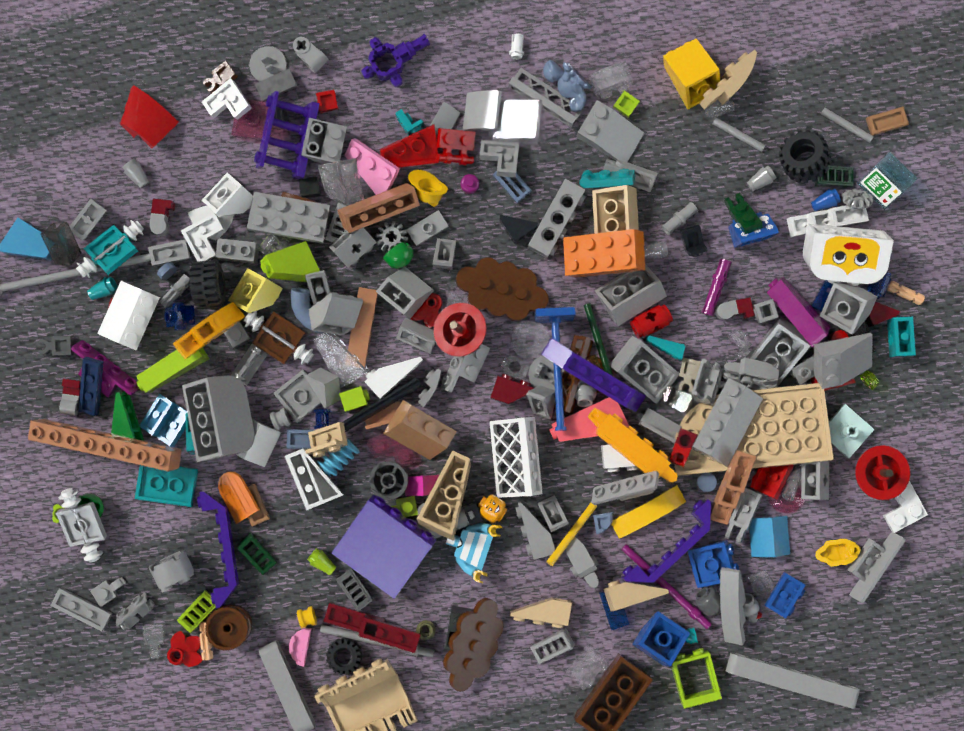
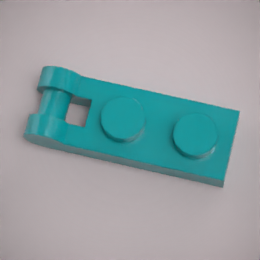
M620 169L613 172L603 170L599 173L585 170L582 173L579 184L583 188L633 185L636 177L635 170Z

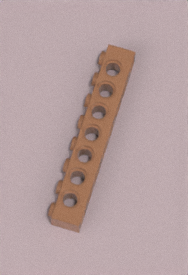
M47 419L30 421L28 440L165 471L178 469L180 465L182 449Z

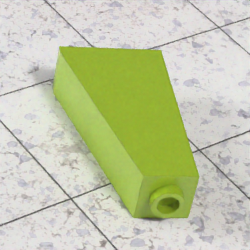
M203 347L186 360L178 350H175L136 376L138 379L137 385L142 392L152 393L209 360V357Z

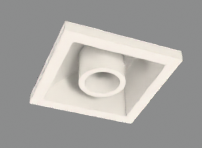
M226 173L202 201L218 216L241 214L251 208L253 195L231 175Z

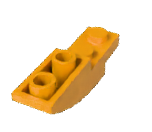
M232 302L191 328L188 333L175 341L173 345L186 360L210 341L218 338L245 318V315Z

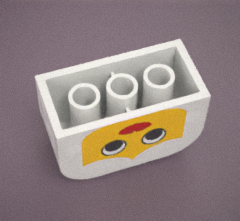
M807 224L803 258L818 278L828 280L829 283L847 282V284L858 286L859 283L871 284L879 281L886 274L894 240L885 231Z

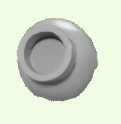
M580 379L574 398L577 400L578 406L589 407L593 404L597 391Z
M745 593L746 602L743 605L745 617H747L749 622L756 623L762 617V613L759 612L760 605L752 594Z

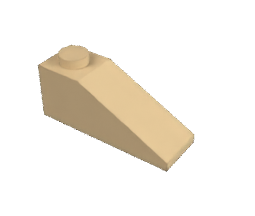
M619 580L608 583L609 587L604 588L610 611H616L669 593L668 589L628 582L620 583Z

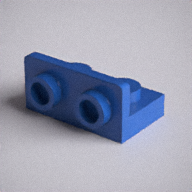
M784 572L764 606L778 615L787 618V616L793 613L795 609L794 604L797 599L803 596L805 584Z

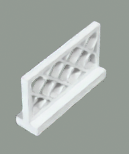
M535 417L490 421L497 497L542 494ZM516 422L519 424V432L517 434L511 430ZM497 424H500L505 429L501 436L497 433ZM508 433L514 438L510 445L504 440ZM516 442L521 444L519 454L513 449ZM501 443L507 448L503 455L499 452V445ZM510 452L516 457L512 464L506 459ZM518 461L523 465L521 473L515 468ZM503 462L509 467L505 474L501 472L500 468ZM512 471L518 477L514 483L507 478ZM520 481L524 483L525 492H521L516 487ZM504 482L511 487L507 493H503L502 485Z

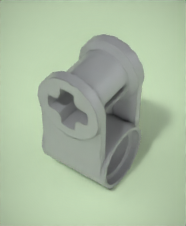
M298 37L294 40L293 48L295 53L316 74L329 59L307 38ZM300 45L305 46L306 49H305V50H303L302 48L300 49L299 46H300Z

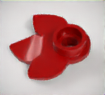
M431 293L411 317V320H424L426 327L432 328L442 307L441 297L438 294ZM432 299L435 301L433 306L430 305Z
M181 630L172 636L170 640L171 648L167 653V659L171 664H184L187 667H193L203 661L202 656L197 653L201 646L199 636L193 635L186 638ZM179 652L180 658H175L174 653Z

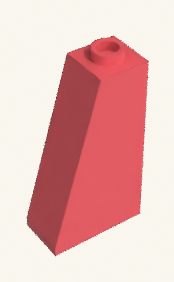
M608 397L565 417L564 424L567 426V431H555L557 422L551 424L552 428L549 430L553 439H558L559 442L598 436L596 435L597 427L587 417L594 408L605 414L613 415L615 413L623 420L622 424L627 428L629 424L619 403Z

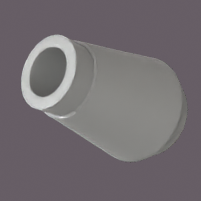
M135 159L127 162L122 167L123 173L139 188L149 183L140 162H137Z
M766 166L765 168L762 167L746 183L753 192L773 183L776 176L772 169Z

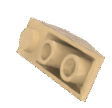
M551 597L510 611V616L514 617L513 620L525 622V619L533 620L532 623L544 625V622L552 623V627L563 628V625L568 626L572 602Z

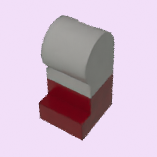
M153 198L150 230L158 236H165L170 230L168 224L169 210L175 211L176 204L172 200Z
M751 297L724 302L715 309V315L720 320H727L739 314H743L744 319L754 316Z
M63 378V392L59 407L60 413L77 416L79 414L81 381Z

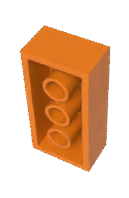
M629 229L563 237L565 276L576 278L645 270L643 231Z

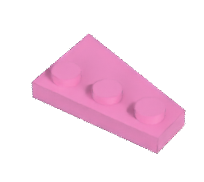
M356 138L351 139L344 156L376 195L390 190L400 168Z

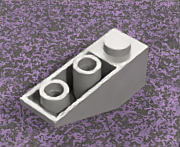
M518 502L519 507L515 509L518 519L522 518L524 525L520 526L523 538H528L529 544L526 545L528 556L532 555L535 560L552 555L555 548L551 534L521 502Z

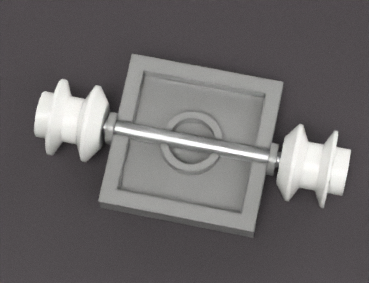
M72 488L63 490L58 498L59 500H64L62 504L64 509H59L56 515L69 547L84 544L80 551L81 553H86L84 561L95 562L100 559L103 553L101 550H97L99 543L95 542L104 540L107 534L94 502L78 505L81 501V498H76L75 496L78 491Z

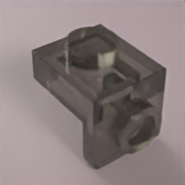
M671 385L662 394L663 404L688 414L694 400L691 394L676 389Z

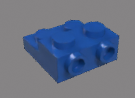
M728 540L688 550L697 588L720 584L722 567L739 570L738 564L734 563L732 559L734 555L733 545L728 544Z

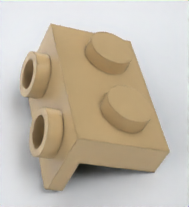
M338 422L308 432L311 448L305 450V452L316 458L325 456V452H337L341 450V447L347 446L344 423Z

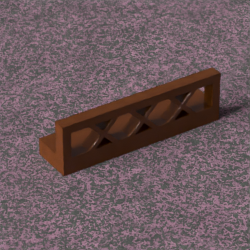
M574 335L570 350L588 361L593 341L589 337ZM564 370L562 375L564 412L573 414L576 404L574 397L579 379Z

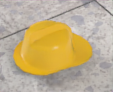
M413 170L408 175V180L417 190L418 199L433 207L438 205L442 195L448 191V187L430 172Z

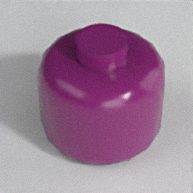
M467 174L461 179L460 184L463 192L466 194L477 192L479 180L475 175Z

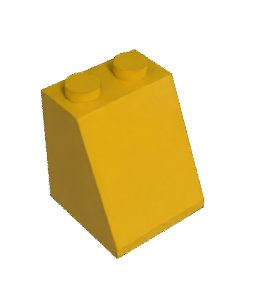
M697 38L663 55L664 67L687 109L700 104L704 99V93L709 89L715 90L717 88L716 85L720 82L719 68Z

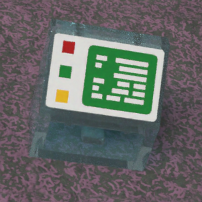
M889 152L857 184L864 191H868V194L873 195V199L885 210L918 178Z

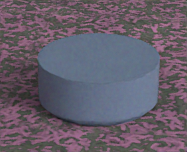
M172 262L166 263L158 270L157 275L161 280H167L177 271V268Z
M711 473L700 474L697 478V486L704 492L714 490L717 485V480Z

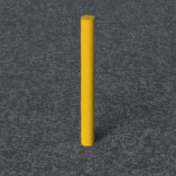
M592 503L588 505L546 561L550 566L555 564L594 512L597 505Z

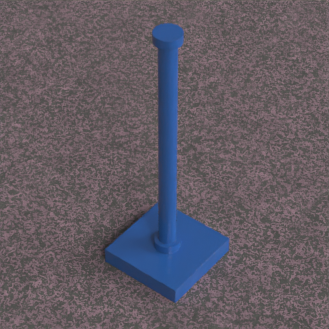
M575 307L536 309L535 323H550L552 325V338L560 342L559 323L572 322L575 318ZM554 363L557 420L555 431H567V426L564 424L562 368Z

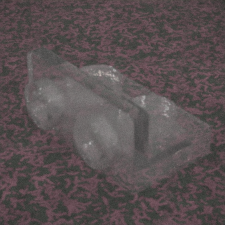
M589 643L567 668L565 673L581 689L584 690L586 687L589 689L596 681V675L599 672L602 674L607 669V662L609 660Z

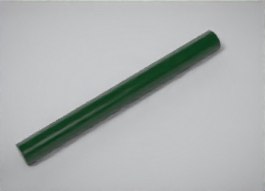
M591 303L585 304L584 309L603 369L613 376Z

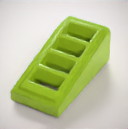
M205 590L177 619L189 633H192L216 608L215 604H212L211 594ZM203 598L212 605L210 608L202 601ZM197 604H199L206 612L203 613L197 607ZM192 610L200 616L199 619L191 613ZM186 616L194 622V625L185 619Z

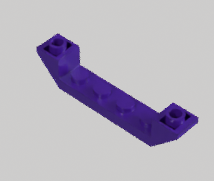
M553 338L549 340L541 355L560 368L635 412L646 397L643 393L618 380Z
M203 491L199 492L200 496L197 497L198 507L202 508V511L218 509L215 518L217 525L220 524L221 532H218L219 543L223 544L224 551L221 552L222 563L226 564L224 580L228 582L229 586L214 588L213 593H211L212 604H215L216 608H220L239 585L228 507L209 493Z
M700 499L693 505L694 510L691 514L701 525L696 524L689 530L691 534L686 539L682 537L675 544L677 547L672 552L668 550L661 557L662 561L658 565L654 563L647 570V575L638 565L633 567L629 565L622 572L624 575L621 579L630 582L654 583L710 530L711 502L709 499L704 501Z

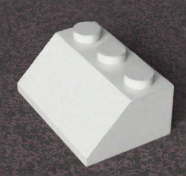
M120 281L97 334L137 350L160 297Z

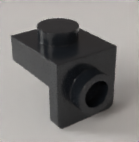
M699 225L680 230L684 250L689 256L697 257L702 255L703 252L708 251Z

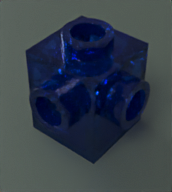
M172 303V307L165 308L164 319L166 327H174V331L186 330V326L195 325L194 305Z

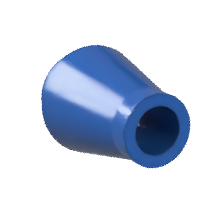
M835 188L832 190L828 189L812 201L811 205L814 211L817 212L838 206L841 199Z

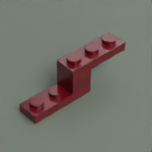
M329 602L323 621L359 632V637L415 653L421 635L419 632L386 623L384 618Z

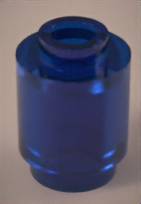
M886 272L879 281L868 284L866 290L876 295L877 299L885 297L892 280L890 278L892 274Z

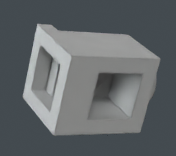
M773 299L753 305V317L758 323L778 318Z

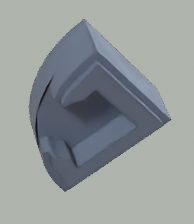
M613 512L593 515L596 534L606 531L611 526L614 517Z

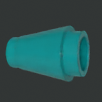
M104 277L87 290V293L92 300L115 294L118 286L112 277Z

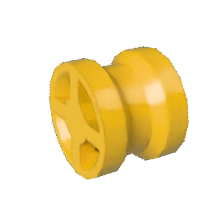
M313 606L308 607L306 610H297V618L301 629L306 628L310 624L312 626L317 625Z

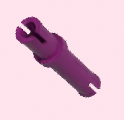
M720 258L717 270L712 276V285L701 313L713 317L724 283H727L728 280L726 277L732 264L731 261Z

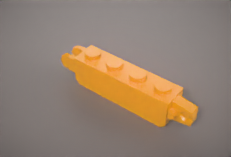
M594 408L587 417L597 427L596 435L643 473L657 471L659 477L661 476L666 481L672 483L677 481L678 476L676 472L669 467L671 464L667 460L669 457L661 450L659 452L655 451L652 448L653 444L646 438L640 439L637 436L638 432L630 425L628 428L622 424L623 420L615 413L613 415L605 414L597 408Z

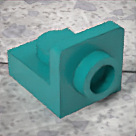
M401 109L395 113L397 120L408 136L422 130L424 126L422 119L411 124L413 120L408 112L404 113Z

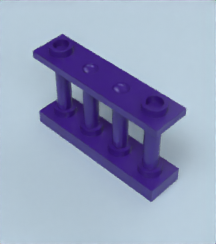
M275 91L268 95L266 100L268 110L260 148L254 157L255 168L260 169L264 167V163L289 169L293 172L292 178L302 179L305 176L308 158L301 156L309 118H317L320 103L312 101L307 106L302 107L278 100L279 92ZM276 107L302 114L305 117L304 123L297 125L275 119ZM272 126L299 133L301 135L300 142L295 144L270 137ZM268 144L295 151V154H297L296 161L289 162L267 156Z

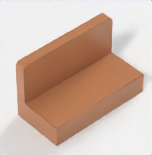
M400 401L393 403L365 420L366 430L388 425L400 406Z

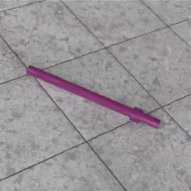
M625 544L621 550L648 574L647 570L651 566ZM660 576L655 581L663 589H668V594L689 612L688 615L693 620L696 619L706 629L711 626L712 623L701 614L702 611L696 606H692L665 579Z

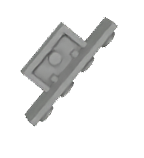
M481 344L476 351L469 355L454 356L450 361L447 374L442 379L440 388L451 393L459 376L475 383L490 348Z
M652 471L594 487L591 503L597 505L616 499L624 501L651 494L658 487L659 473Z
M891 532L882 546L870 538L867 540L858 558L853 561L848 569L849 572L859 578V581L849 594L852 598L861 603L865 602L904 544L905 538Z

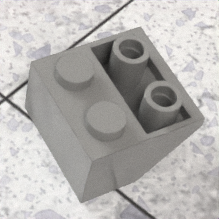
M309 118L301 156L320 164L338 167L347 127Z
M403 267L388 276L376 292L410 320L434 290L409 269Z
M336 292L329 293L309 309L312 331L345 335L355 328L363 299L352 295H340Z

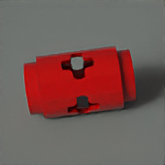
M657 305L634 317L630 321V325L634 334L639 339L669 326L673 318L666 305Z

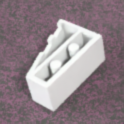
M304 449L285 456L306 511L343 495L313 459L306 454Z

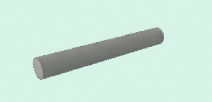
M825 107L820 113L868 143L874 137Z
M715 118L712 123L755 149L763 151L764 144L724 121Z

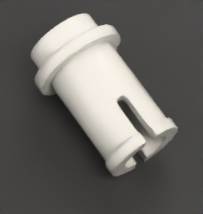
M512 34L511 51H509L512 59L519 60L524 55V51H522L524 36L522 34Z

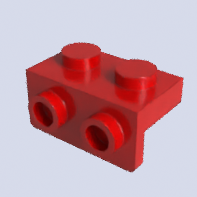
M794 465L759 468L752 478L750 487L778 500Z

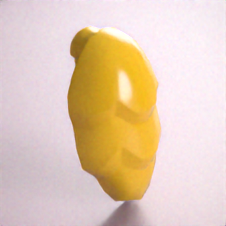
M848 539L829 540L816 551L815 556L817 560L831 567L847 565L858 558L861 549L855 542Z

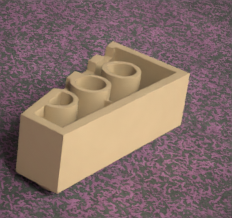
M455 451L451 452L417 517L419 525L454 541L471 468L470 458Z

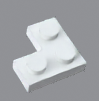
M231 78L202 101L213 118L228 108L233 117L238 120L252 109L235 81Z
M212 213L181 230L196 260L208 261L216 257V252L209 238L225 229L218 216Z
M909 481L905 490L895 497L900 507L888 512L883 517L891 531L895 533L928 514Z

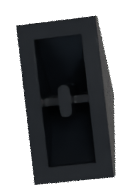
M500 215V223L514 244L537 229L538 222Z

